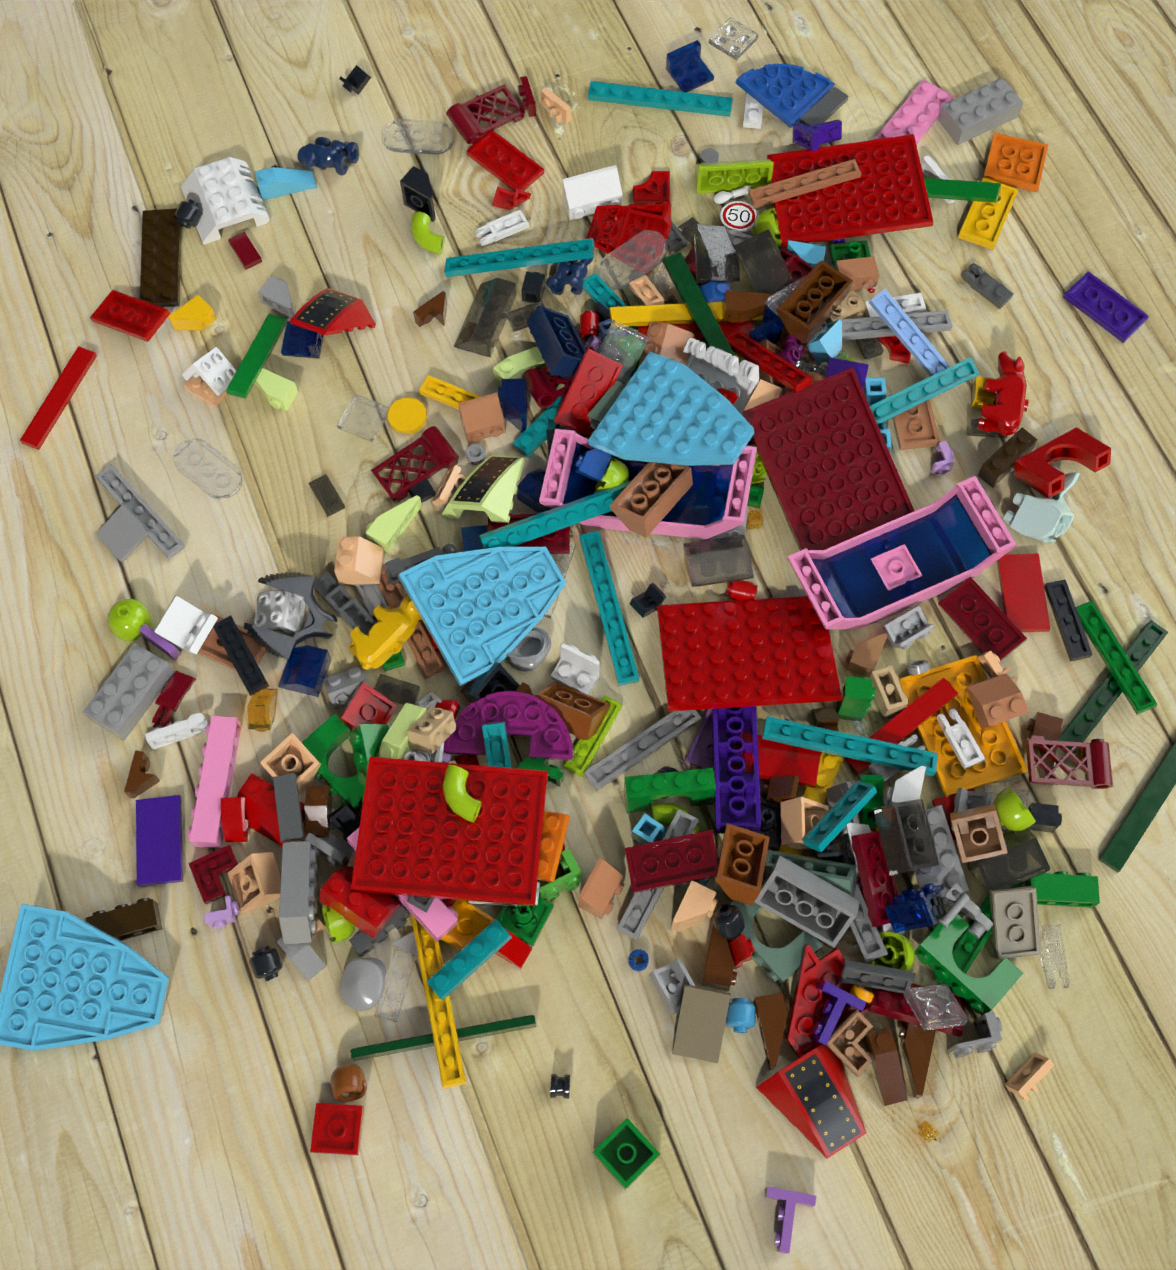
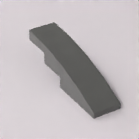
M328 571L313 582V588L352 630L355 627H359L362 633L368 634L376 622L354 597L352 598L341 584H338Z

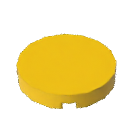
M411 397L396 400L388 410V422L397 433L414 434L419 432L426 424V408L417 399Z

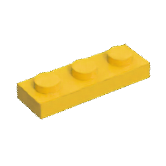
M427 375L419 389L420 395L459 410L458 403L480 397L430 375Z

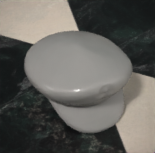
M534 627L510 653L506 654L511 666L523 672L537 668L550 651L551 638L543 629Z
M355 958L347 963L340 980V994L348 1007L358 1011H366L373 1008L379 1002L383 993L386 974L384 963L376 958Z

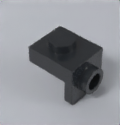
M356 65L346 79L342 76L339 79L344 83L342 86L350 93L354 91L359 95L372 77Z
M651 583L645 592L632 598L629 604L644 618L657 611V607L662 605L666 595L654 583Z
M347 802L329 814V819L343 833L344 840L348 842L347 837L359 828L361 817Z
M832 840L822 852L817 851L818 857L822 860L845 863L841 841L835 842Z

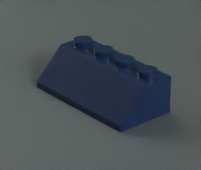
M538 305L526 323L548 367V371L554 376L558 375L565 378L574 375L586 349L570 317Z

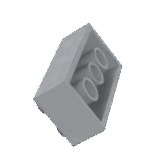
M1002 77L943 104L938 121L955 143L960 145L1018 118L1023 101Z
M134 643L84 709L83 713L90 721L125 741L175 672L168 662Z
M942 805L898 817L903 836L908 844L909 856L922 898L939 896L942 902L950 901L944 896L955 883L969 896V889ZM956 890L952 891V895L955 898H959L960 894Z
M310 841L283 843L279 921L284 944L312 943V933H316L314 914H317L315 895H318V885L315 880L318 877V863H316V850L311 849Z
M779 856L762 882L761 892L755 903L835 948L855 919L860 900L784 857Z

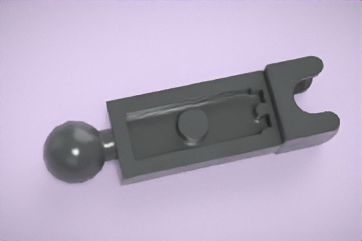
M446 544L442 550L440 547L404 560L396 558L385 563L388 568L385 570L389 582L393 585L401 582L398 577L400 573L436 555L458 553L455 545Z
M399 907L375 939L361 930L349 941L357 953L363 957L375 948L373 944L376 941L378 943L384 941L389 936L388 932L394 928L399 929L407 923V918L410 917V912L406 907Z

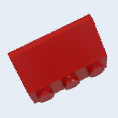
M251 773L237 797H245L244 820H248V827L283 847V843L280 840L274 786ZM300 802L303 823L305 820V804Z
M345 866L334 872L320 889L319 901L338 912L347 921L375 939L401 906V903L389 894L352 891L353 870Z

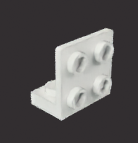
M215 347L193 363L182 376L186 381L192 377L196 379L201 376L214 393L219 396L227 390L237 370L219 349Z
M283 590L260 593L254 625L268 630L280 628L291 635L296 633L302 627L306 605L303 600L304 597Z
M175 596L154 632L185 651L197 654L218 618L212 614L204 613L178 596Z
M562 643L560 646L561 659L552 672L551 679L589 695L600 677V662L594 655L584 654L576 646Z

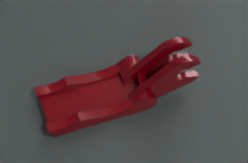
M179 671L173 674L156 699L155 704L159 705V708L152 719L154 728L158 727L159 724L163 726L162 728L169 726L173 712L177 711L180 702L191 689L196 678Z

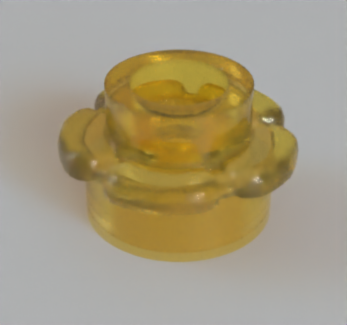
M756 510L749 511L746 527L749 529L761 528L764 521L762 514Z
M923 1121L921 1125L917 1126L920 1130L918 1135L929 1143L931 1140L937 1141L936 1138L940 1132L931 1124Z

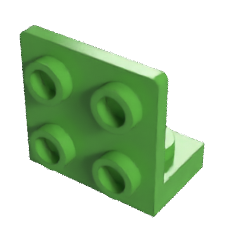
M569 848L561 852L560 868L564 876L540 887L539 894L541 899L550 902L560 896L559 893L565 890L570 892L580 886L579 883L582 882L581 870Z

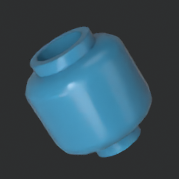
M733 998L732 1002L729 1003L726 1025L733 1028L734 1033H747V1029L755 1026L756 1007L750 1003V999Z

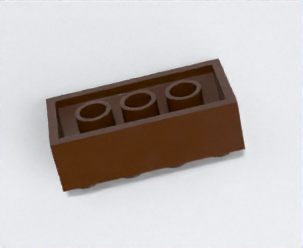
M821 260L777 308V313L789 334L806 344L848 296L853 280Z

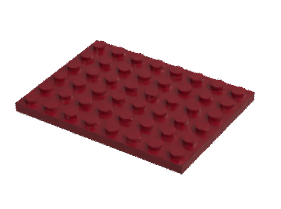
M853 367L812 383L798 393L795 391L741 413L754 428L753 443L757 447L759 457L800 551L806 548L807 550L828 549L914 512V508Z

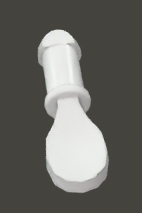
M744 186L743 188L732 190L731 193L721 191L714 196V202L716 204H724L731 198L736 199L737 197L748 195V190L752 188Z

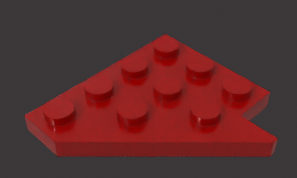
M809 944L803 947L786 1034V1040L798 1059L822 1045L812 1039L814 1035L812 1030L816 1022L821 1020L823 1015L822 1008L828 999L830 1000L831 996L815 988L818 981H827L850 993L854 985L840 982L839 976L845 959L838 948L833 949L818 959ZM866 1002L863 1011L859 1010L863 1016L869 1012L870 1003ZM845 1004L834 1030L854 1011V1008Z

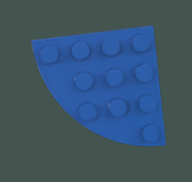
M768 64L760 69H751L739 76L735 82L789 128L800 120L835 85L831 80L817 72L813 74L803 70L804 67L791 64Z

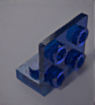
M698 40L667 53L666 70L682 92H689L714 80V75L700 58L701 44Z
M773 300L765 303L761 326L749 332V337L758 343L768 340L775 344L781 338L783 322L777 313L778 307Z
M287 321L281 354L282 356L319 359L324 335Z
M934 883L923 885L918 890L910 887L902 890V895L893 897L891 899L892 902L885 907L894 933L935 925L938 921L930 900L944 889L943 884L935 886Z

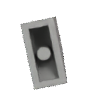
M271 276L258 291L261 303L291 319L294 316L288 284L283 279Z
M283 936L276 941L308 981L326 967L308 943L284 944Z

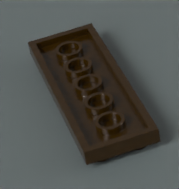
M177 208L145 210L142 213L140 300L160 307L180 306L181 225L177 223L175 218Z

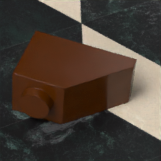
M799 776L771 777L769 784H764L762 796L766 797L765 800L779 805L783 801L794 799Z
M306 786V836L308 833H311L316 837H329V814H331L333 798L329 786Z

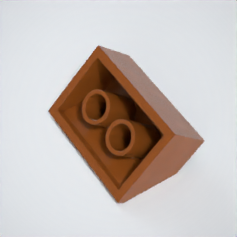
M556 681L535 695V697L551 706L559 714L569 733L581 740H588L597 733L611 706L607 702Z
M727 823L715 880L730 899L752 906L761 892L770 837Z

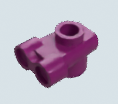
M789 335L784 344V351L777 353V355L794 365L802 357L804 347L797 343V338Z

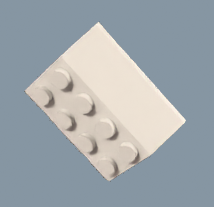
M228 157L194 168L181 185L186 201L188 202L189 199L196 201L200 204L199 208L203 211L197 225L203 245L221 239L218 229L254 218L257 227L270 221L266 208L261 206L263 201L255 181L250 178L251 172L247 162Z
M690 338L683 351L690 354L686 366L714 389L724 388L735 392L738 399L734 402L733 406L741 414L759 383V366L746 360L739 364L737 356H732V354L713 346L706 350L705 343Z

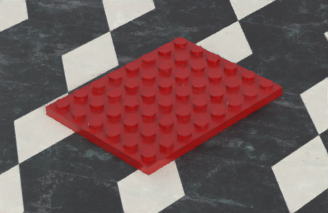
M914 134L819 147V150L816 151L805 149L767 155V159L773 161L774 164L771 184L855 159L861 171V177L775 202L779 235L782 242L781 247L788 246V240L814 243L933 226L932 212Z
M808 596L755 599V601L749 600L747 602L736 600L670 604L657 607L668 712L841 701L842 694L829 629L824 628Z
M369 757L351 890L535 906L548 771ZM448 765L458 766L469 773L465 784L466 791L469 796L481 801V808L474 823L454 813L445 801L442 786Z

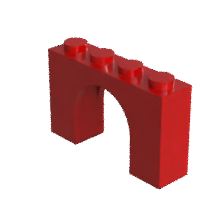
M1076 427L1015 460V477L1049 499L1064 490L1065 474L1051 466V463L1060 460H1071L1082 464L1096 473L1110 465L1111 447Z

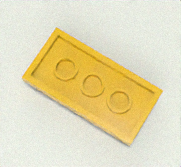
M983 177V179H982V181H981V182L998 183V182H996V181H993V180H990V179H987V178H984V177ZM1001 184L997 203L973 201L958 238L994 250L1019 189Z

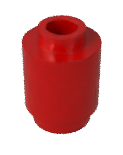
M588 310L580 315V335L585 341L591 335L596 337L599 335V315L594 311Z
M734 578L733 582L729 581L727 594H730V599L746 602L749 600L755 601L758 585H754L750 581Z

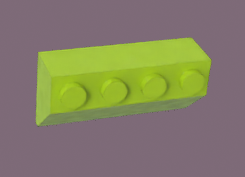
M770 159L695 164L696 193L731 192L744 186H750L752 189L771 184L773 161Z

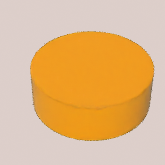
M853 985L850 990L851 995L866 1002H872L874 997L872 992L857 985Z

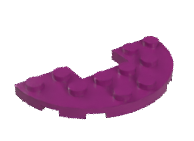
M515 691L489 694L467 706L456 719V730L445 740L443 752L449 754L486 756L482 725L505 722L507 735L531 737L530 758L574 760L571 736L559 714L539 698Z

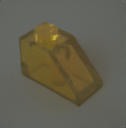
M265 688L252 696L247 705L249 729L259 732L271 729L275 721L278 689Z

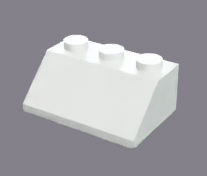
M616 165L562 179L563 205L569 220L592 215L595 213L597 206H622L623 194Z

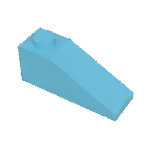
M275 167L255 171L262 200L317 188L312 171Z

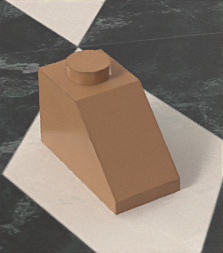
M878 635L858 643L854 651L850 649L846 661L849 662L847 670L869 678L872 671L875 670L888 635Z

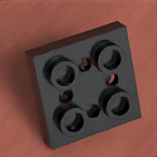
M760 798V834L764 833V835L769 836L768 848L778 851L782 843L781 805Z

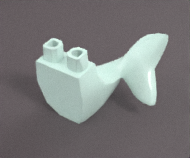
M1072 472L1065 474L1064 490L1054 495L1052 499H1043L1017 493L1013 503L1020 506L1018 512L1015 513L1008 510L1003 520L1010 524V528L1022 535L1043 542H1056L1053 538L1063 535L1074 519V514L1063 499V495L1075 484L1080 473Z

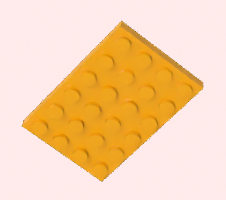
M977 655L929 669L921 674L899 679L902 691L908 699L907 707L942 678H945L958 692L954 699L916 728L922 744L927 748L925 751L938 753L936 776L946 797L957 794L958 788L966 790L977 789L1028 771L1006 721L980 728L966 689L968 686L987 680ZM953 708L958 712L962 721L966 723L985 758L983 762L967 769H963L937 720V715L943 714L950 726H953L954 724L949 716V710Z

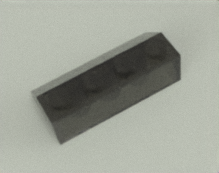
M495 278L480 284L454 344L455 348L491 358L516 298V284L514 282Z

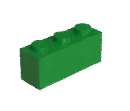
M846 676L841 688V701H837L836 713L839 719L861 722L864 715H868L869 707L871 708L872 700H875L876 687H872L873 679Z
M1034 870L1025 877V887H1036L1037 905L1094 908L1100 903L1098 876H1090V873L1081 872L1076 875H1068V872L1057 871L1054 874H1046L1044 870Z

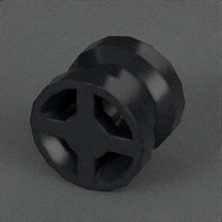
M551 1074L550 1098L563 1096L564 1099H569L570 1075L565 1074L563 1077H558L557 1074Z

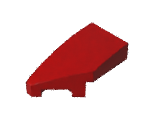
M497 186L492 206L511 210L529 200L531 193L517 188L515 192Z

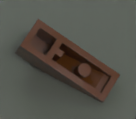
M726 290L722 301L723 321L732 323L745 322L776 311L782 303L783 295Z
M1037 712L1028 721L1027 730L1030 731L1028 739H1030L1031 735L1044 736V740L1059 741L1063 719ZM1033 745L1034 753L1041 758L1045 752L1039 746ZM1055 747V748L1052 750V752H1053L1055 755H1056V752H1057V747ZM1047 755L1042 761L1051 770L1054 767V761ZM1039 765L1037 766L1039 777L1044 778L1047 773Z
M713 923L702 986L729 991L731 985L735 986L737 972L733 971L734 962L727 938H723L717 933Z
M782 992L755 997L753 1001L756 1007L757 1021L769 1070H774L776 1067L788 1016L787 1012H790L788 999L783 998Z
M905 1022V1025L901 1024L898 1037L902 1038L901 1049L913 1097L919 1099L923 1096L936 1030Z
M890 1027L867 1033L863 1038L868 1054L873 1059L871 1064L884 1106L907 1101L898 1052Z

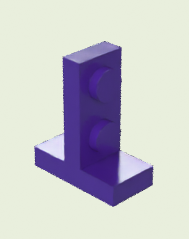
M840 120L810 126L801 123L793 124V143L811 151L819 150V144L841 140L842 121Z
M819 980L815 988L828 994L831 998L825 1002L822 1008L823 1015L821 1020L817 1021L813 1027L812 1033L814 1035L812 1039L827 1045L845 1004L863 1011L866 1002L827 981Z

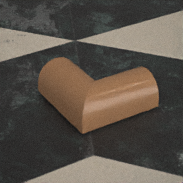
M854 1009L833 1031L827 1046L858 1077L873 1061L858 1044L873 1025L858 1009Z

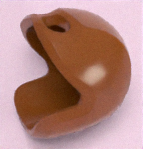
M344 1064L332 1072L331 1089L337 1100L349 1102L360 1099L365 1095L367 1090L366 1078L363 1070L358 1065ZM356 1091H360L358 1095H354ZM350 1093L351 1095L350 1097H344L342 1094Z

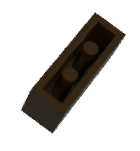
M1022 427L983 463L978 476L994 488L1015 468V460L1033 450L1038 439Z
M150 898L139 899L137 903L132 905L121 904L114 907V910L107 912L105 910L92 913V916L86 917L87 923L119 941L163 929L158 903Z

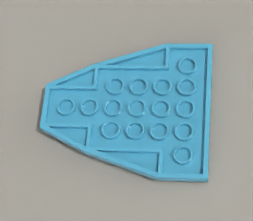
M649 352L593 432L588 443L594 448L624 460L687 466L735 464L754 435V428L727 398L685 364Z
M495 547L436 555L398 575L459 686L484 674L495 662L501 663L507 657L506 654L510 653L543 618L566 584L564 577L546 547Z
M21 904L0 992V1045L36 1051L108 1040L158 1025L161 1022L170 977L130 946L70 912Z

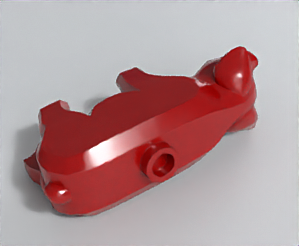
M1006 351L998 355V372L1000 376L997 379L987 378L983 389L996 394L993 405L983 403L981 416L987 419L979 418L978 429L985 432L995 431L1002 435L1016 434L1022 421L1023 411H1027L1029 400L1025 399L1027 383L1024 375L1025 365L1021 356L1015 360L1009 357Z

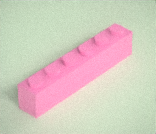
M211 716V721L206 727L208 738L202 750L204 761L199 766L200 784L196 785L195 796L197 801L196 805L192 807L191 816L193 823L188 829V839L194 847L221 849L223 837L221 798H229L241 731V723L236 717Z
M359 828L347 837L348 844L355 852ZM395 895L436 942L441 940L458 924L457 912L450 905L446 907L441 901L443 900L442 898H434L426 913L407 903L406 901L409 896Z

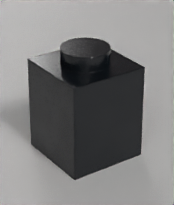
M526 271L521 289L522 301L541 304L546 286L545 274Z
M1031 803L1027 808L1036 822L1026 830L1053 833L1061 825L1062 814L1059 813L1058 805Z

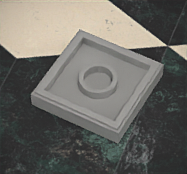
M123 504L96 533L100 540L121 562H124L150 534L149 530Z

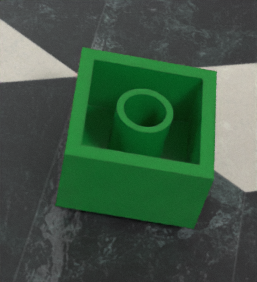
M628 1118L592 1152L593 1156L625 1191L660 1156L656 1148Z

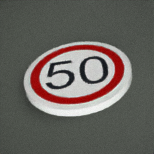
M734 201L722 208L720 220L725 228L742 233L754 227V221L758 215L752 205L742 201Z

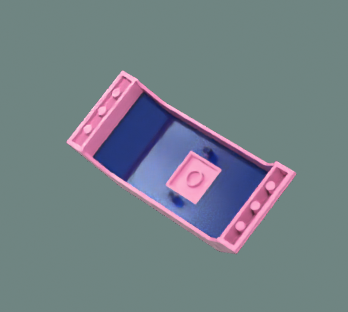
M555 429L539 499L540 504L553 509L594 494L597 482L575 472L577 468L575 462L578 456L596 449L589 445V439L577 434L573 430ZM746 446L735 464L690 465L693 485L650 534L709 539L744 524L757 447ZM612 455V457L623 462L628 468L629 481L633 480L649 463L645 461L624 460ZM613 511L580 522V524L591 528L630 531Z
M974 476L957 483L953 489L933 504L828 549L807 550L806 548L789 555L787 559L825 629H861L960 586L970 577L972 579L1016 547V543L978 479Z

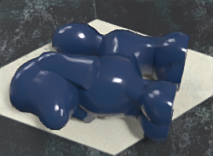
M318 137L315 140V144L309 143L299 149L297 159L308 168L317 167L322 170L335 168L337 174L344 176L348 171V166L344 165V160L347 159L350 163L356 164L359 160V148L355 142L343 143L339 140L331 142L326 137Z
M593 258L554 263L557 266L556 274L548 277L546 280L547 287L550 288L553 294L561 295L564 292L565 285L570 284L572 287L571 292L575 295H580L583 291V280L588 272L587 266L593 261Z

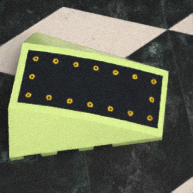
M490 455L465 479L441 516L443 518L459 519L464 510L485 511L492 522L509 523L510 517L508 514L509 510L513 508L514 503L512 499L513 495L517 492L516 483L517 480H520L525 459L523 457Z

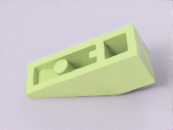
M536 346L509 356L493 368L494 381L506 393L523 382L522 376L525 371L531 368L539 370L546 365L539 348Z
M264 368L254 383L269 404L276 409L281 408L287 411L298 395L295 382Z
M416 495L378 516L366 528L368 541L383 547L384 551L389 553L421 509L420 497Z
M405 703L383 738L377 757L404 759L406 753H412L413 749L410 748L407 730L425 713L426 708Z

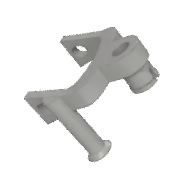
M957 883L944 896L951 900L943 902L950 906V909L941 919L937 920L945 928L948 929V924L959 912L966 918L974 921L971 927L968 928V931L978 939L994 925ZM953 890L960 894L959 898H955L952 895Z

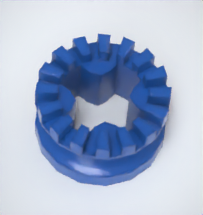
M642 949L632 951L629 956L630 967L635 971L645 970L649 963L648 954ZM642 955L645 963L636 966L635 960L632 958Z

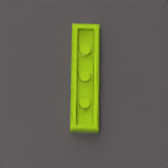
M606 695L601 700L611 704L597 733L588 740L579 739L573 749L574 760H567L563 766L564 769L583 778L584 772L589 768L623 707V704Z

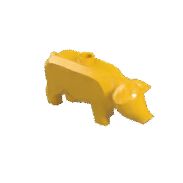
M408 593L402 599L399 607L391 609L390 606H387L384 609L381 605H378L373 610V614L378 622L371 627L367 635L362 633L359 627H355L350 632L352 641L349 651L358 658L363 669H377L393 654L399 653L402 645L413 634L418 621L422 620Z

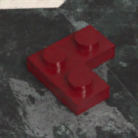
M230 844L188 863L203 902L206 905L227 895L219 875L232 870L238 865Z

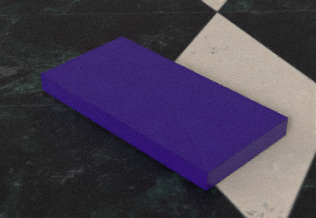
M1089 271L1063 296L1065 300L1122 343H1125L1149 318L1147 314Z
M180 795L136 800V868L138 887L183 882L182 807Z

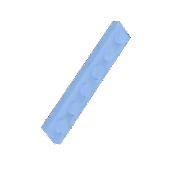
M886 289L882 290L868 302L930 377L950 367Z

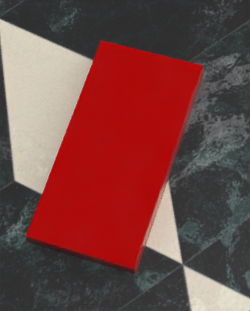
M495 131L485 134L478 143L472 145L466 151L467 156L514 192L516 188L525 191L545 173L544 168Z
M112 290L91 315L90 319L97 324L149 342L171 313L166 308Z
M586 348L553 421L590 438L593 428L587 415L615 384L623 365Z
M1039 553L1005 554L997 560L1005 615L1021 632H1049L1051 628Z
M743 732L741 738L744 742L753 743L752 733ZM757 735L759 778L770 780L771 777L799 776L798 785L816 787L821 757L820 751L762 739L763 735ZM734 745L733 749L738 750L740 747ZM743 752L741 757L745 761L744 772L753 774V754ZM739 765L731 766L735 770L741 769Z

